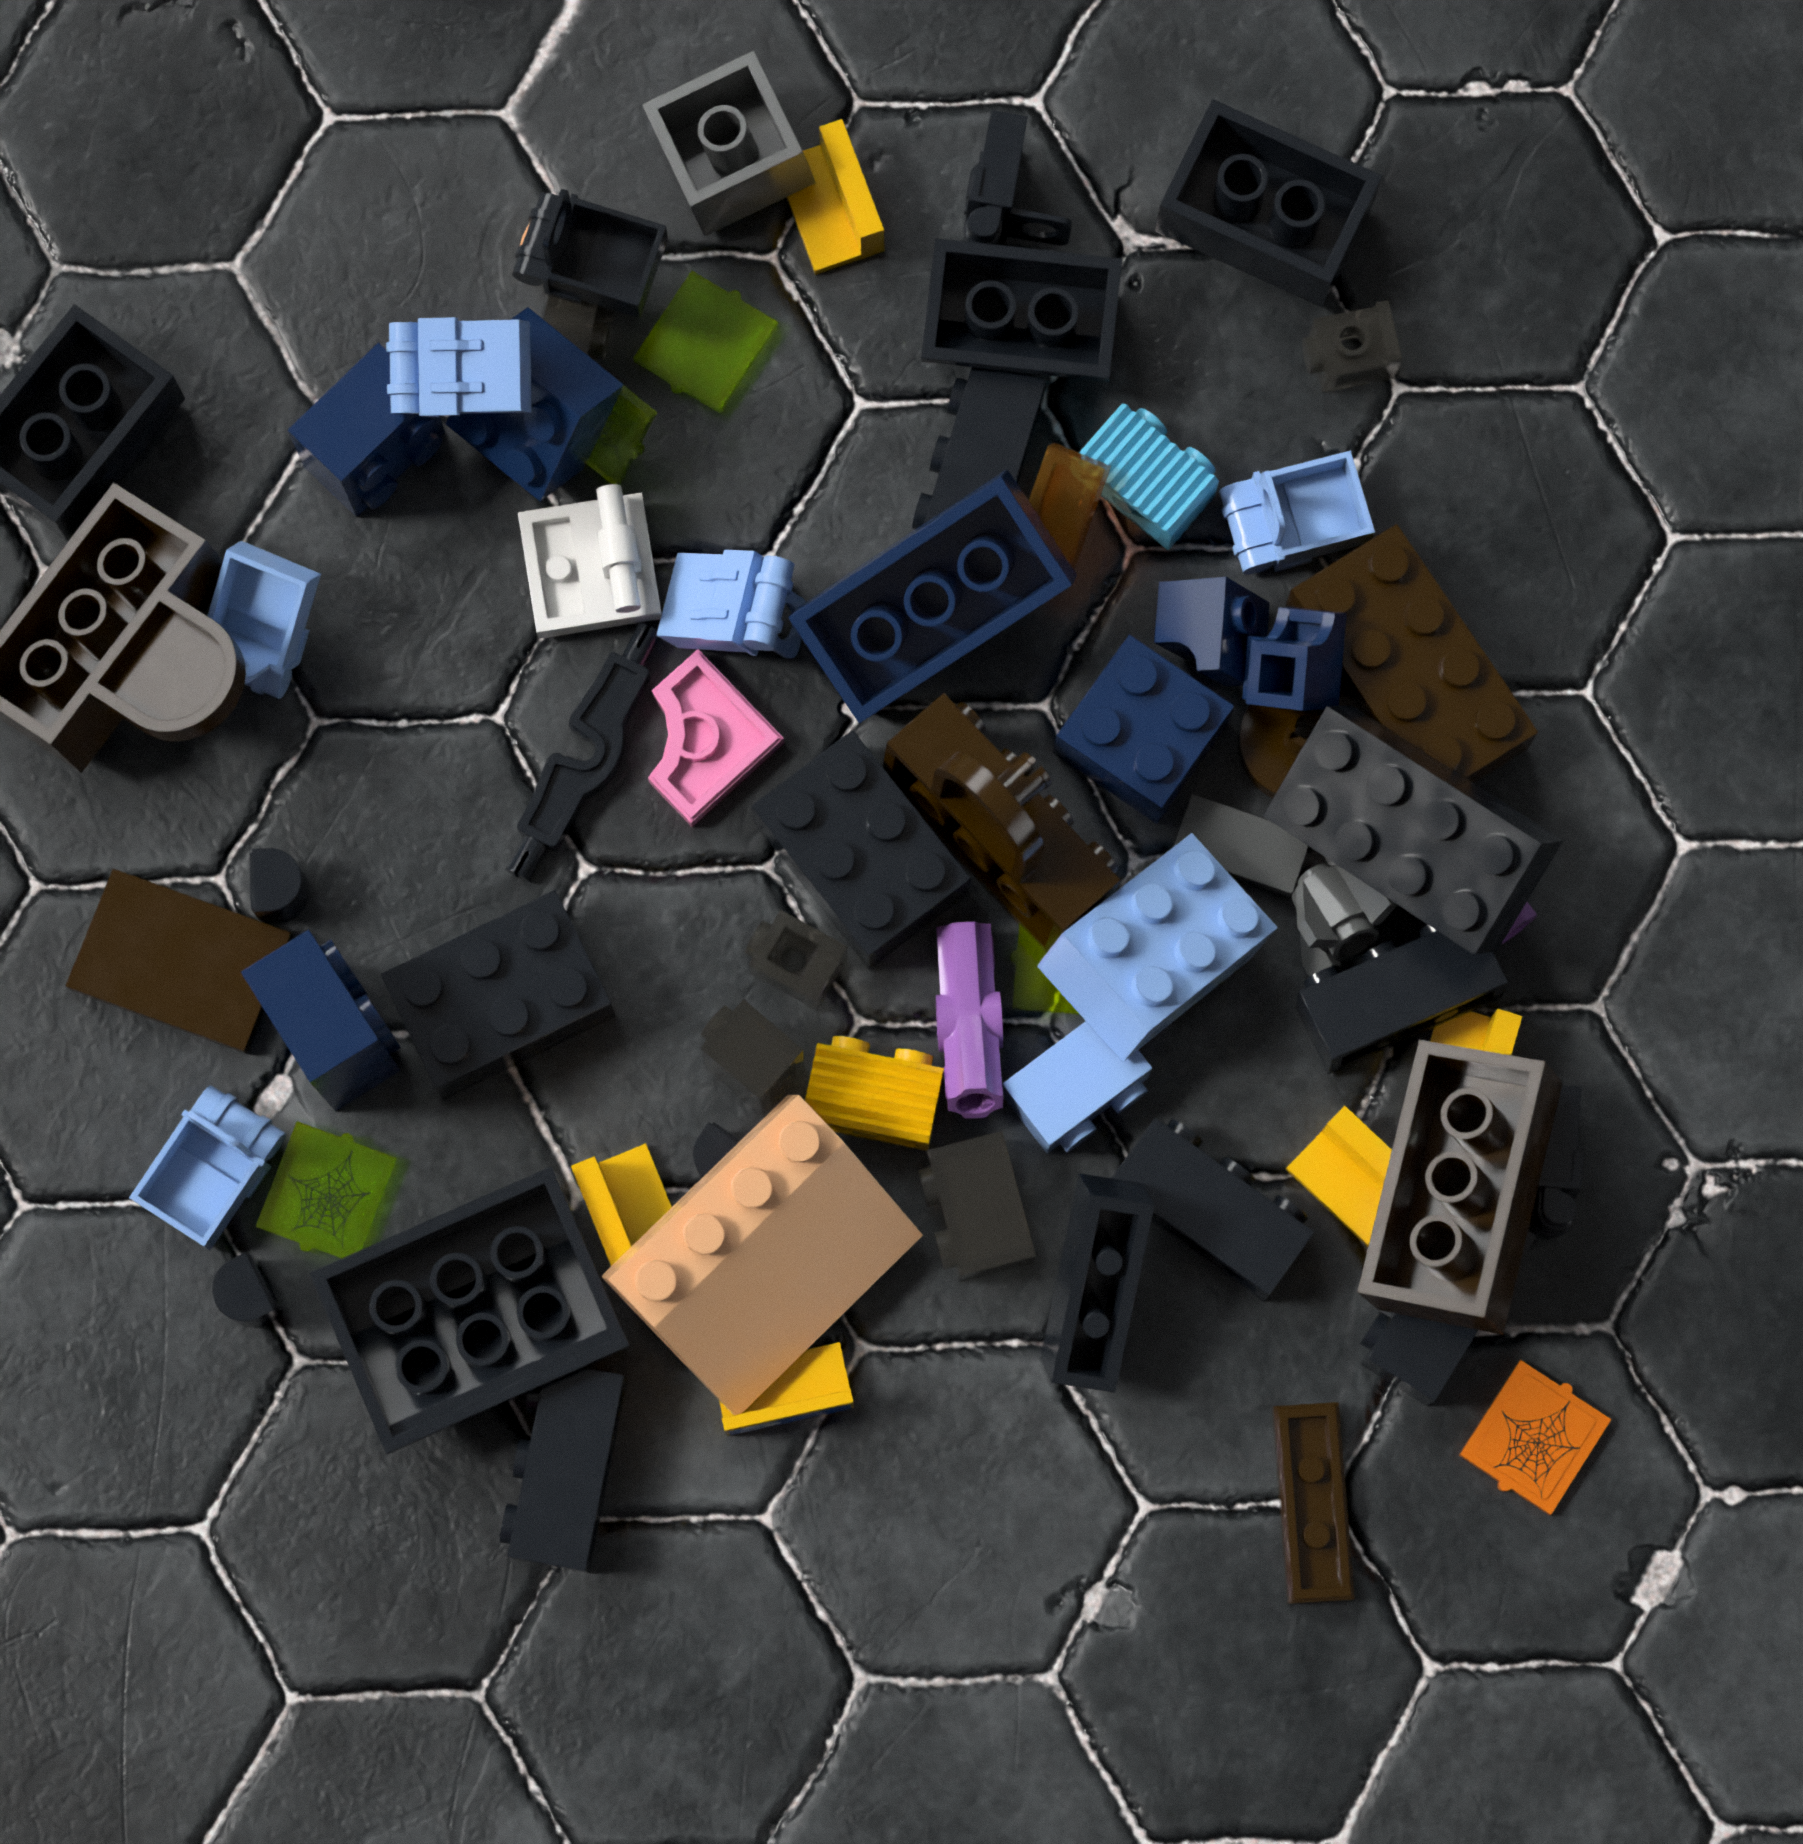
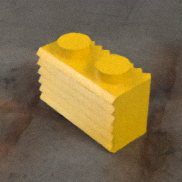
M833 1036L831 1045L817 1043L805 1102L835 1133L928 1151L944 1068L932 1066V1055L910 1049H896L894 1058L869 1053L870 1043L844 1036Z

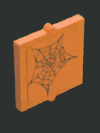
M1520 1360L1459 1456L1498 1481L1497 1487L1500 1491L1506 1492L1511 1490L1546 1514L1551 1515L1611 1419L1572 1394L1573 1389L1570 1384L1558 1385Z

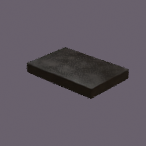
M112 869L65 987L70 991L247 1054L265 1010L241 974V971L288 943L294 936L291 932Z

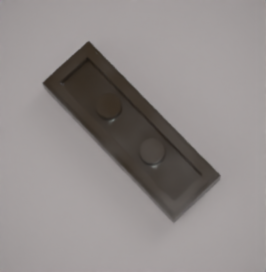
M1339 1402L1273 1406L1272 1418L1287 1604L1354 1600Z

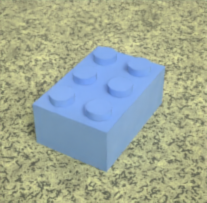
M1191 833L1064 931L1037 967L1118 1058L1124 1062L1248 962L1278 927L1194 834Z

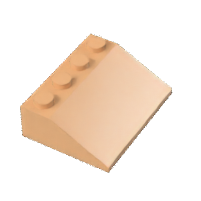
M787 1095L631 1246L601 1278L733 1415L743 1413L923 1234L843 1140L800 1095Z

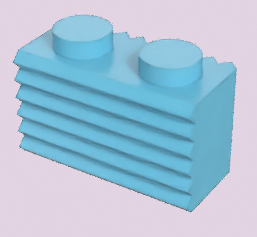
M1122 403L1076 455L1072 473L1165 549L1169 550L1216 496L1219 480L1213 475L1216 469L1198 450L1187 447L1182 451L1175 443L1170 442L1167 436H1165L1167 434L1166 427L1151 412L1143 408H1139L1134 412L1127 404Z

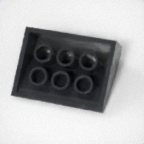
M552 1166L310 1272L315 1288L387 1455L630 1347L577 1220Z

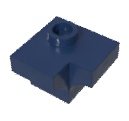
M1228 577L1159 582L1154 643L1183 659H1196L1198 672L1226 687L1243 686L1247 637L1267 636L1270 602Z
M1278 607L1274 627L1268 636L1247 637L1242 699L1246 700V704L1300 711L1323 710L1326 706H1339L1347 613L1296 607Z

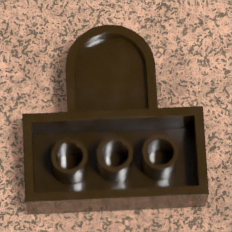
M113 483L0 630V720L80 773L84 771L123 718L148 735L165 741L191 740L215 729L236 707L243 692L246 676L244 658L237 643L221 625L203 614L212 602L223 559L205 539Z
M1398 524L1390 527L1291 589L1285 607L1347 613L1339 706H1354L1473 783L1526 751L1538 734V730ZM1249 705L1239 730L1238 752L1241 764L1248 778L1265 795L1272 799L1274 798L1325 709L1300 711Z
M943 693L887 742L883 768L941 842L1047 953L1064 931L1116 892L1120 883V879L1115 874L1118 870L1117 864L1101 845L1095 841L1087 845L1070 827L1074 824V820L1060 801L1052 795H1047L1043 798L1039 794L1043 789H1047L1052 785V781L1042 766L1032 773L1034 771L1032 766L1037 762L1034 757L1026 752L1017 757L1007 748L999 752L983 735L986 727L976 712L964 702H960L956 706Z

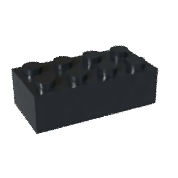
M1352 705L1326 706L1263 817L1474 955L1499 949L1563 843L1562 839Z

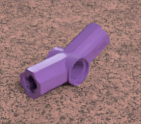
M975 921L956 922L936 927L940 995H936L939 1052H944L945 1096L948 1103V1111L959 1113L965 1119L984 1118L994 1110L1003 1108L999 1048H1003V1023L1000 991L995 992L993 936L991 935V924L977 923Z

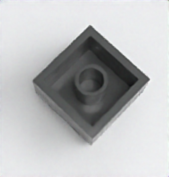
M754 50L642 104L704 236L816 183L800 144Z

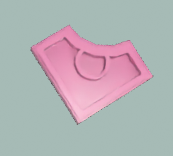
M699 649L652 690L654 699L665 714L668 738L663 758L650 774L648 780L681 817L693 827L784 744V738Z

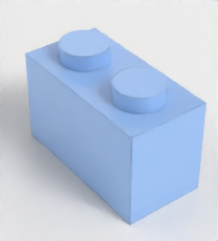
M1085 1021L1002 1084L1003 1097L1047 1154L1059 1145L1067 1153L1097 1130L1091 1122L1094 1118L1110 1106L1119 1114L1148 1092L1142 1082L1149 1078L1152 1067L1139 1050L1122 1062Z

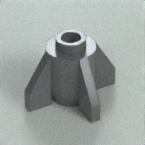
M1320 864L1310 868L1299 878L1298 886L1292 895V902L1296 908L1297 928L1300 931L1302 966L1309 977L1332 966H1338L1339 968L1341 966L1339 961L1356 958L1371 947L1374 948L1389 941H1396L1398 946L1402 943L1393 926L1386 919L1398 904L1340 866Z

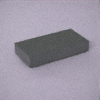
M1192 794L1174 846L1193 833L1233 879L1290 898L1308 845L1270 820Z

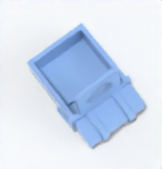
M456 317L418 318V322L389 323V342H386V352L390 354V384H387V394L390 395L391 414H419V416L439 417L471 413L531 412L530 322L524 320L458 321Z
M1351 450L1273 471H1264L1261 474L1259 471L1253 472L1251 479L1227 485L1219 490L1223 503V508L1221 509L1223 518L1228 520L1235 544L1232 549L1235 558H1239L1242 572L1245 575L1259 573L1272 566L1275 572L1309 564L1314 557L1363 545L1373 539L1375 534Z
M240 541L226 549L208 617L221 625L239 646L245 662L246 676L244 685L251 687V691L262 695L265 693L281 699L289 687L292 677L291 670L300 664L310 631L305 629L321 574Z
M724 550L723 555L677 553L656 636L677 648L747 652L752 656H757L758 650L774 651L784 658H794L798 654L802 638L793 624L789 635L785 639L781 640L777 635L782 632L784 622L781 619L785 604L792 613L798 606L806 602L802 597L792 592L793 582L791 579L795 564L782 557H763L755 551Z
M212 1085L203 1091L189 1112L187 1110L183 1111L181 1114L183 1116L182 1120L129 1197L135 1203L208 1250L212 1249L245 1198L251 1199L271 1169L267 1161L277 1153L286 1137V1133L274 1126L271 1119L265 1115H257L237 1102V1097L230 1093L224 1094Z

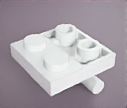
M610 484L596 489L598 500L518 512L538 639L661 619L662 612L642 493L623 495L621 485Z

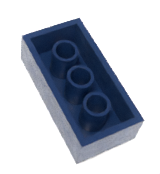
M1006 469L798 606L788 618L858 723H861L1072 586L1077 574L1009 470Z

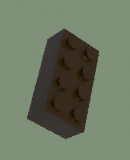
M1419 1040L1357 1291L1377 1310L1501 1335L1504 1334L1563 1082L1545 1061Z

